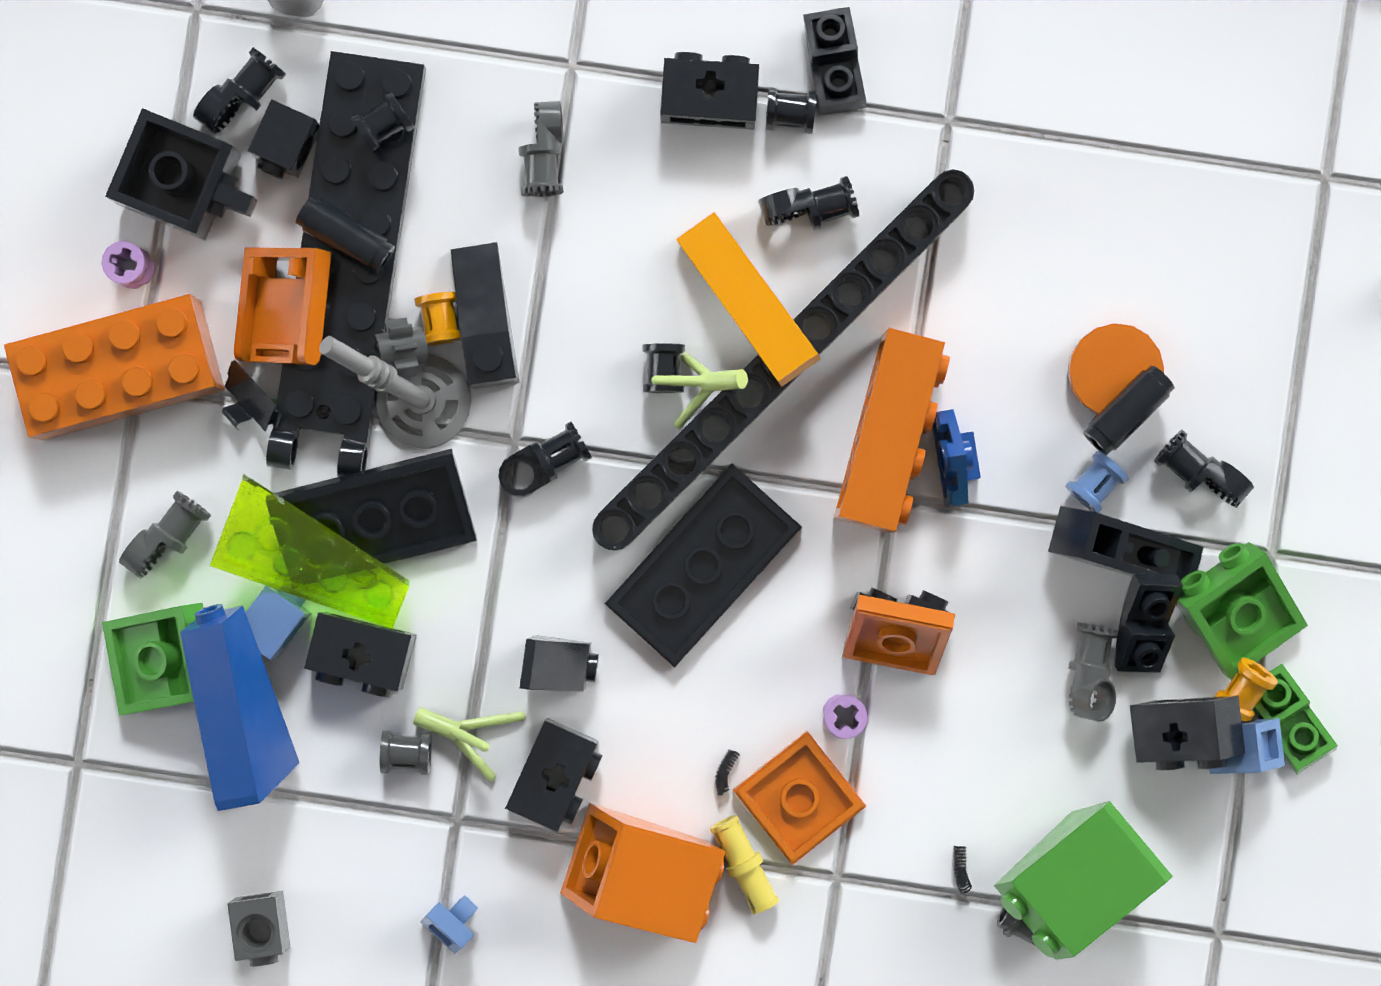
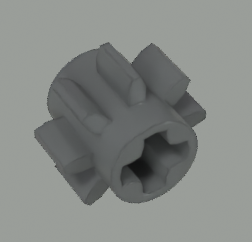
M407 317L384 321L385 329H382V333L374 334L372 337L374 356L393 366L397 370V375L402 378L416 376V368H419V364L428 361V348L423 329L421 327L412 328V324H408Z

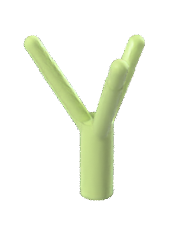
M687 353L681 355V360L700 376L656 375L651 379L654 385L700 386L701 391L674 422V426L677 429L682 428L714 391L743 389L748 383L747 374L743 369L711 372Z
M420 707L415 715L413 725L452 740L488 781H494L496 778L495 773L472 748L475 747L486 752L489 750V744L465 730L523 721L526 715L524 712H515L455 721Z

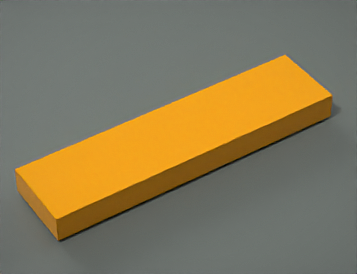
M715 212L676 239L781 387L821 359Z

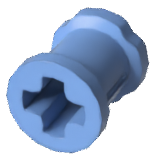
M1096 451L1092 455L1093 463L1076 482L1069 481L1065 487L1082 505L1090 511L1099 513L1102 510V501L1119 483L1125 484L1129 477L1108 456L1100 451Z

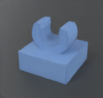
M465 895L450 910L438 902L420 923L455 954L474 935L464 923L474 914L478 907Z

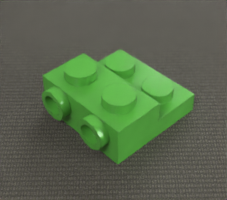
M1250 542L1245 545L1235 543L1226 547L1218 556L1220 562L1207 572L1195 571L1185 576L1181 580L1183 589L1176 604L1192 631L1203 640L1223 675L1230 680L1239 671L1237 664L1242 657L1258 662L1308 626L1268 555Z
M203 602L102 622L119 716L194 702L180 632L196 619L194 614L203 609Z

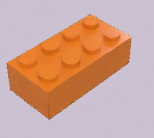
M191 294L4 344L28 437L33 439L47 440L225 391L202 302Z
M890 327L881 336L833 519L886 533L896 532L897 525L907 524L913 503V497L906 495L909 479L914 480L915 477H919L926 450L918 448L922 433L926 434L927 430L931 431L938 403L932 402L930 399L933 388H938L939 384L944 383L950 362V356L943 355L945 342Z

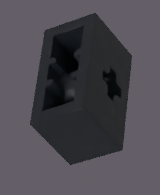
M676 52L674 58H664L660 109L661 123L754 130L760 64H750V58L740 55L722 56L721 62L703 60L702 54L695 52ZM707 80L715 81L716 89H718L712 99L705 98L704 90L701 89L705 88Z
M318 612L304 669L316 671L315 680L323 683L343 686L344 679L363 683L362 692L389 697L391 690L398 692L404 688L417 634L329 612ZM362 643L364 644V653L372 656L370 662L362 663L357 668L355 667L356 659L349 657L348 654L350 649L359 648Z
M1239 695L1153 700L1130 705L1136 763L1155 762L1156 770H1175L1185 768V761H1197L1198 769H1214L1228 766L1227 758L1245 754Z
M546 718L505 809L556 832L559 831L562 822L572 825L583 801V798L575 795L582 778L592 781L603 756L595 752L599 740L550 718ZM557 764L566 767L564 776L570 779L569 784L561 782L555 789L548 786L550 777L544 771L545 769L553 770Z

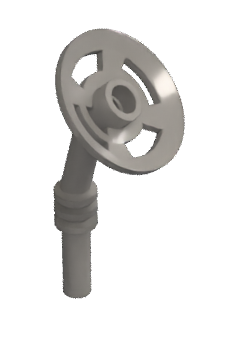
M332 336L324 338L319 348L321 354L357 374L360 382L367 384L377 391L376 408L379 419L386 431L399 442L415 448L437 447L453 439L465 425L471 407L470 390L462 373L446 359L428 354V361L420 363L419 368H416V376L409 377L410 380L407 381L397 375V370L385 361L372 355L366 357ZM423 366H431L443 371L453 383L446 385L438 376L423 372ZM422 379L434 382L440 390L434 392L429 387L422 385ZM389 392L397 396L398 400L388 401ZM446 400L458 401L454 418L448 426L440 431L435 420L444 412ZM410 408L413 412L422 415V421L411 419L404 411ZM399 416L407 425L422 429L423 436L405 432L394 422L393 418Z

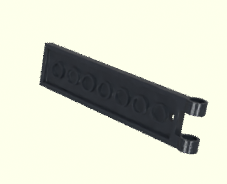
M331 51L308 198L314 195L319 199L327 200L387 238L388 242L395 246V249L385 267L377 275L372 271L364 270L304 231L301 248H317L331 252L322 341L324 338L332 336L364 356L369 357L371 355L374 356L372 337L374 334L382 333V329H385L384 321L388 320L426 67L424 64ZM392 92L415 128L409 132L403 129L381 143V150L374 154L351 117L356 113L362 116L386 101L385 95ZM321 354L320 361L316 365L282 364L276 409L282 413V418L278 428L273 426L269 436L266 453L267 466L292 470L297 455L300 429L344 435L338 455V477L366 470L377 391L367 384L360 382L356 373ZM321 406H328L330 409V415L326 419H320L318 416V409Z

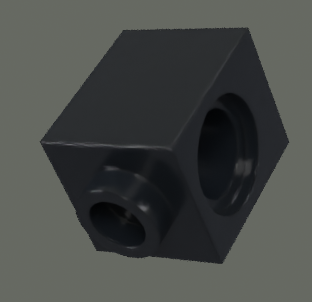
M271 99L248 148V152L255 159L259 160L256 168L281 180L285 173L299 178L318 137L319 123L315 118Z

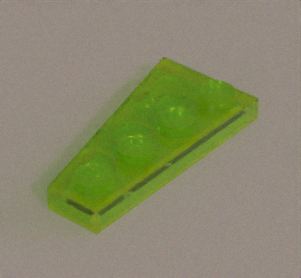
M243 474L213 553L210 566L393 629L409 589V580Z

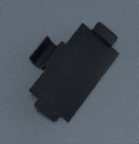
M236 360L231 361L227 372L228 378L224 387L233 395L237 403L224 407L222 414L237 430H239L237 428L238 424L252 418L265 432L270 424L278 428L282 413L278 409L275 410L276 404Z

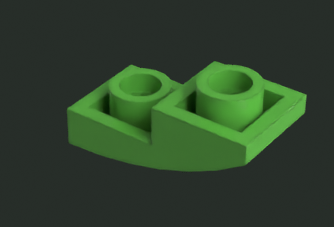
M1280 664L1269 671L1277 679V685L1273 690H1266L1253 710L1259 719H1280L1284 758L1296 775L1337 750L1338 745L1310 708V701L1285 666Z

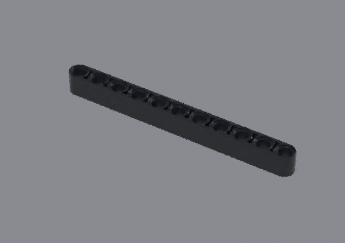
M955 169L946 170L939 174L793 319L819 356L966 210L973 200L975 191L973 182L967 174ZM947 183L956 185L962 192V202L958 205H947L939 197V187ZM914 216L921 217L929 225V235L923 239L912 238L905 230V220ZM881 249L891 252L896 260L895 269L887 273L876 270L871 263L872 253ZM844 283H854L859 286L863 295L862 302L852 307L841 303L837 295L839 286ZM811 316L822 317L829 324V335L822 340L809 338L804 332V321ZM757 355L743 370L747 374L748 382L755 383L762 390L763 398L761 403L752 408L744 407L736 399L735 392L737 389L721 391L598 513L592 526L593 537L596 542L603 548L613 551L622 550L629 546L801 374L781 387L761 357ZM715 415L724 418L729 425L727 437L717 442L708 440L702 433V424L705 419ZM686 449L694 455L696 464L692 472L681 476L676 475L670 470L668 459L675 450ZM651 482L661 489L662 498L655 508L643 509L635 502V491L642 483ZM610 516L622 517L628 526L626 537L618 543L606 541L601 533L602 523Z

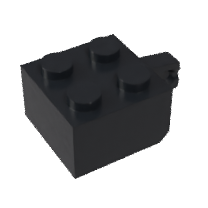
M144 108L140 111L105 195L106 198L121 207L205 241L215 217L223 218L226 208L251 218L258 202L254 196L235 189L239 179L233 176L241 153L234 146Z

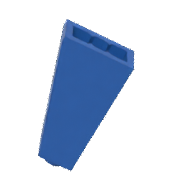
M215 604L197 611L194 614L196 619L180 632L213 799L217 811L260 804L300 762L243 605L224 609L222 604Z

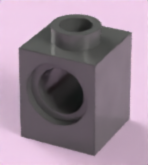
M283 891L240 896L228 902L235 961L249 959L251 967L279 962L278 955H283L291 947ZM251 919H262L269 925L271 930L269 941L260 942L251 936L249 932Z

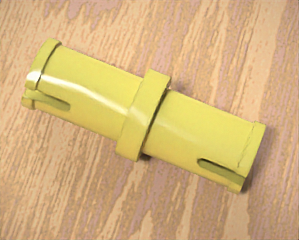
M729 816L711 826V833L714 834L720 848L726 851L724 856L729 864L726 867V871L730 878H736L752 914L761 913L776 905L780 900L775 895L760 865L763 862V858L759 851H753L739 823L738 816Z

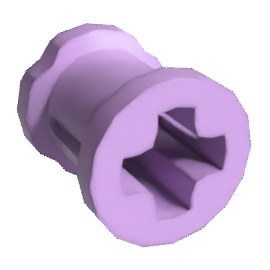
M115 242L107 247L102 255L101 265L103 272L110 280L126 288L137 289L149 283L154 275L155 265L149 253L131 242ZM132 259L137 262L134 271H124L120 268L122 260L130 261Z
M836 694L829 698L823 706V722L828 730L838 738L849 739L856 737L864 730L867 724L868 715L865 706L851 694ZM839 704L843 708H848L851 704L855 706L852 716L856 721L852 726L849 727L845 723L840 724L838 727L834 725L838 717L833 711Z

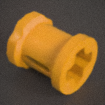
M438 292L414 298L415 306L421 308L427 346L461 341L453 302L456 301L455 292Z
M1242 657L1237 664L1239 671L1226 689L1219 690L1214 697L1239 695L1241 720L1247 722L1255 715L1252 709L1266 690H1273L1278 681L1266 668L1251 659Z

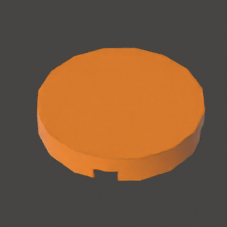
M1113 323L1097 327L1080 339L1069 357L1067 376L1071 391L1084 407L1088 408L1089 411L1097 415L1142 370H1146L1150 365H1154L1164 373V364L1159 348L1148 334L1131 325Z

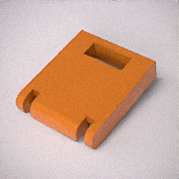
M244 248L234 342V357L237 361L316 365L320 361L321 353L319 348L323 337L331 252L317 248ZM277 261H289L288 275L303 279L276 278Z

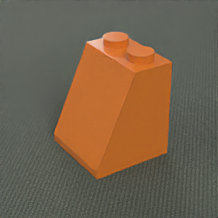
M589 803L560 894L593 918L696 943L700 931L706 926L709 918V902L714 886L723 875V858L726 851L707 840Z

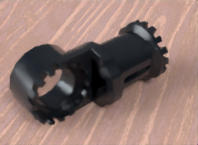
M254 47L248 52L251 58L234 79L227 78L222 86L217 84L202 97L194 110L193 118L213 134L221 132L219 127L222 129L226 128L223 123L229 124L231 122L230 118L235 117L234 113L238 112L243 102L257 111L261 107L259 100L275 80H282L286 76L282 69L274 63L271 64L272 61L270 59L266 60L267 57Z
M848 176L841 177L838 184L812 191L810 188L800 191L799 188H790L758 200L766 226H772V222L774 225H778L777 220L779 219L782 224L787 219L791 221L793 217L796 219L807 213L813 230L821 229L822 223L846 215H849L851 218L860 216L858 204L855 202L857 199L856 197L851 198L854 190Z
M572 421L565 424V430L541 444L535 441L503 461L499 468L498 478L507 494L519 498L530 496L537 489L555 480L557 472L580 459L588 461L592 458L584 441L578 442L581 436ZM567 446H571L570 448L564 450L563 452L557 454L556 456L551 457L553 454L559 452L560 450L566 448ZM518 462L528 464L534 472V479L531 485L524 489L511 487L506 479L509 467Z
M1180 430L1169 440L1171 445L1166 444L1164 446L1166 450L1164 448L1161 449L1154 462L1159 466L1165 464L1185 482L1184 488L1189 492L1194 491L1204 481L1209 489H1214L1213 492L1216 495L1219 491L1222 493L1220 496L1222 500L1226 496L1225 502L1229 504L1233 501L1230 505L1237 508L1254 489L1252 482L1231 464L1223 460L1219 462L1213 456L1207 458L1187 440L1188 434L1185 431Z

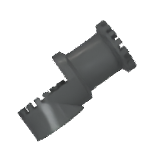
M534 102L537 143L527 144L518 148L519 156L524 158L525 185L521 187V195L537 197L539 193V197H544V192H546L547 197L561 195L564 191L563 185L558 183L556 160L557 155L561 153V143H563L561 102Z
M178 490L173 495L175 502L158 524L152 523L148 530L144 529L139 532L126 547L119 559V563L140 579L148 574L145 569L152 570L151 562L154 565L157 564V558L160 559L162 557L161 553L165 552L167 546L183 554L187 549L185 542L200 522L208 521L211 517V514L205 508L201 507L198 503L195 506L193 499L190 500L188 496Z
M1077 622L1076 630L1080 633L1075 658L1069 662L1068 669L1075 670L1073 685L1070 689L1071 694H1069L1072 702L1069 701L1068 703L1069 706H1073L1070 710L1074 712L1073 715L1097 722L1105 721L1112 714L1116 704V690L1113 683L1109 681L1111 670L1107 667L1112 639L1118 637V630L1102 627L1101 631H1099L1100 626H1096L1095 630H1093L1094 625ZM1093 691H1097V694H1094L1096 702L1092 703L1093 708H1091L1090 704Z

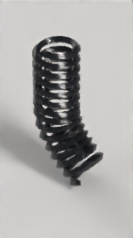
M730 749L727 750L728 752L722 759L723 761L717 767L719 771H716V774L718 775L714 776L717 778L714 785H716L715 788L717 789L718 796H722L724 792L730 790L727 781L728 775L732 770L730 767L733 768V765L737 762L736 759H739L738 756H740L738 752Z
M954 845L953 864L955 865H953V870L958 871L954 872V874H958L954 878H956L955 882L958 890H960L959 892L965 894L971 890L972 885L967 875V867H965L967 864L958 862H967V860L957 859H966L967 854L957 852H966L967 850L964 849L967 847Z

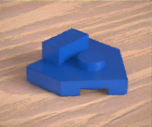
M954 409L936 412L932 430L944 505L947 508L969 504L968 481L981 478L974 431L960 433Z

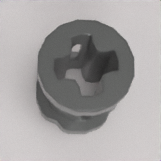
M382 731L379 756L380 773L388 774L391 769L419 770L421 775H429L432 753L431 733H423L421 737L393 736L391 731Z

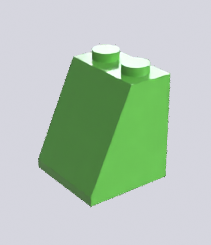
M1111 801L1075 810L1068 814L1011 868L994 887L1002 895L1000 900L1006 911L1014 918L1022 919L1033 932L1032 940L1037 948L1046 956L1058 960L1078 955L1165 885L1173 876Z

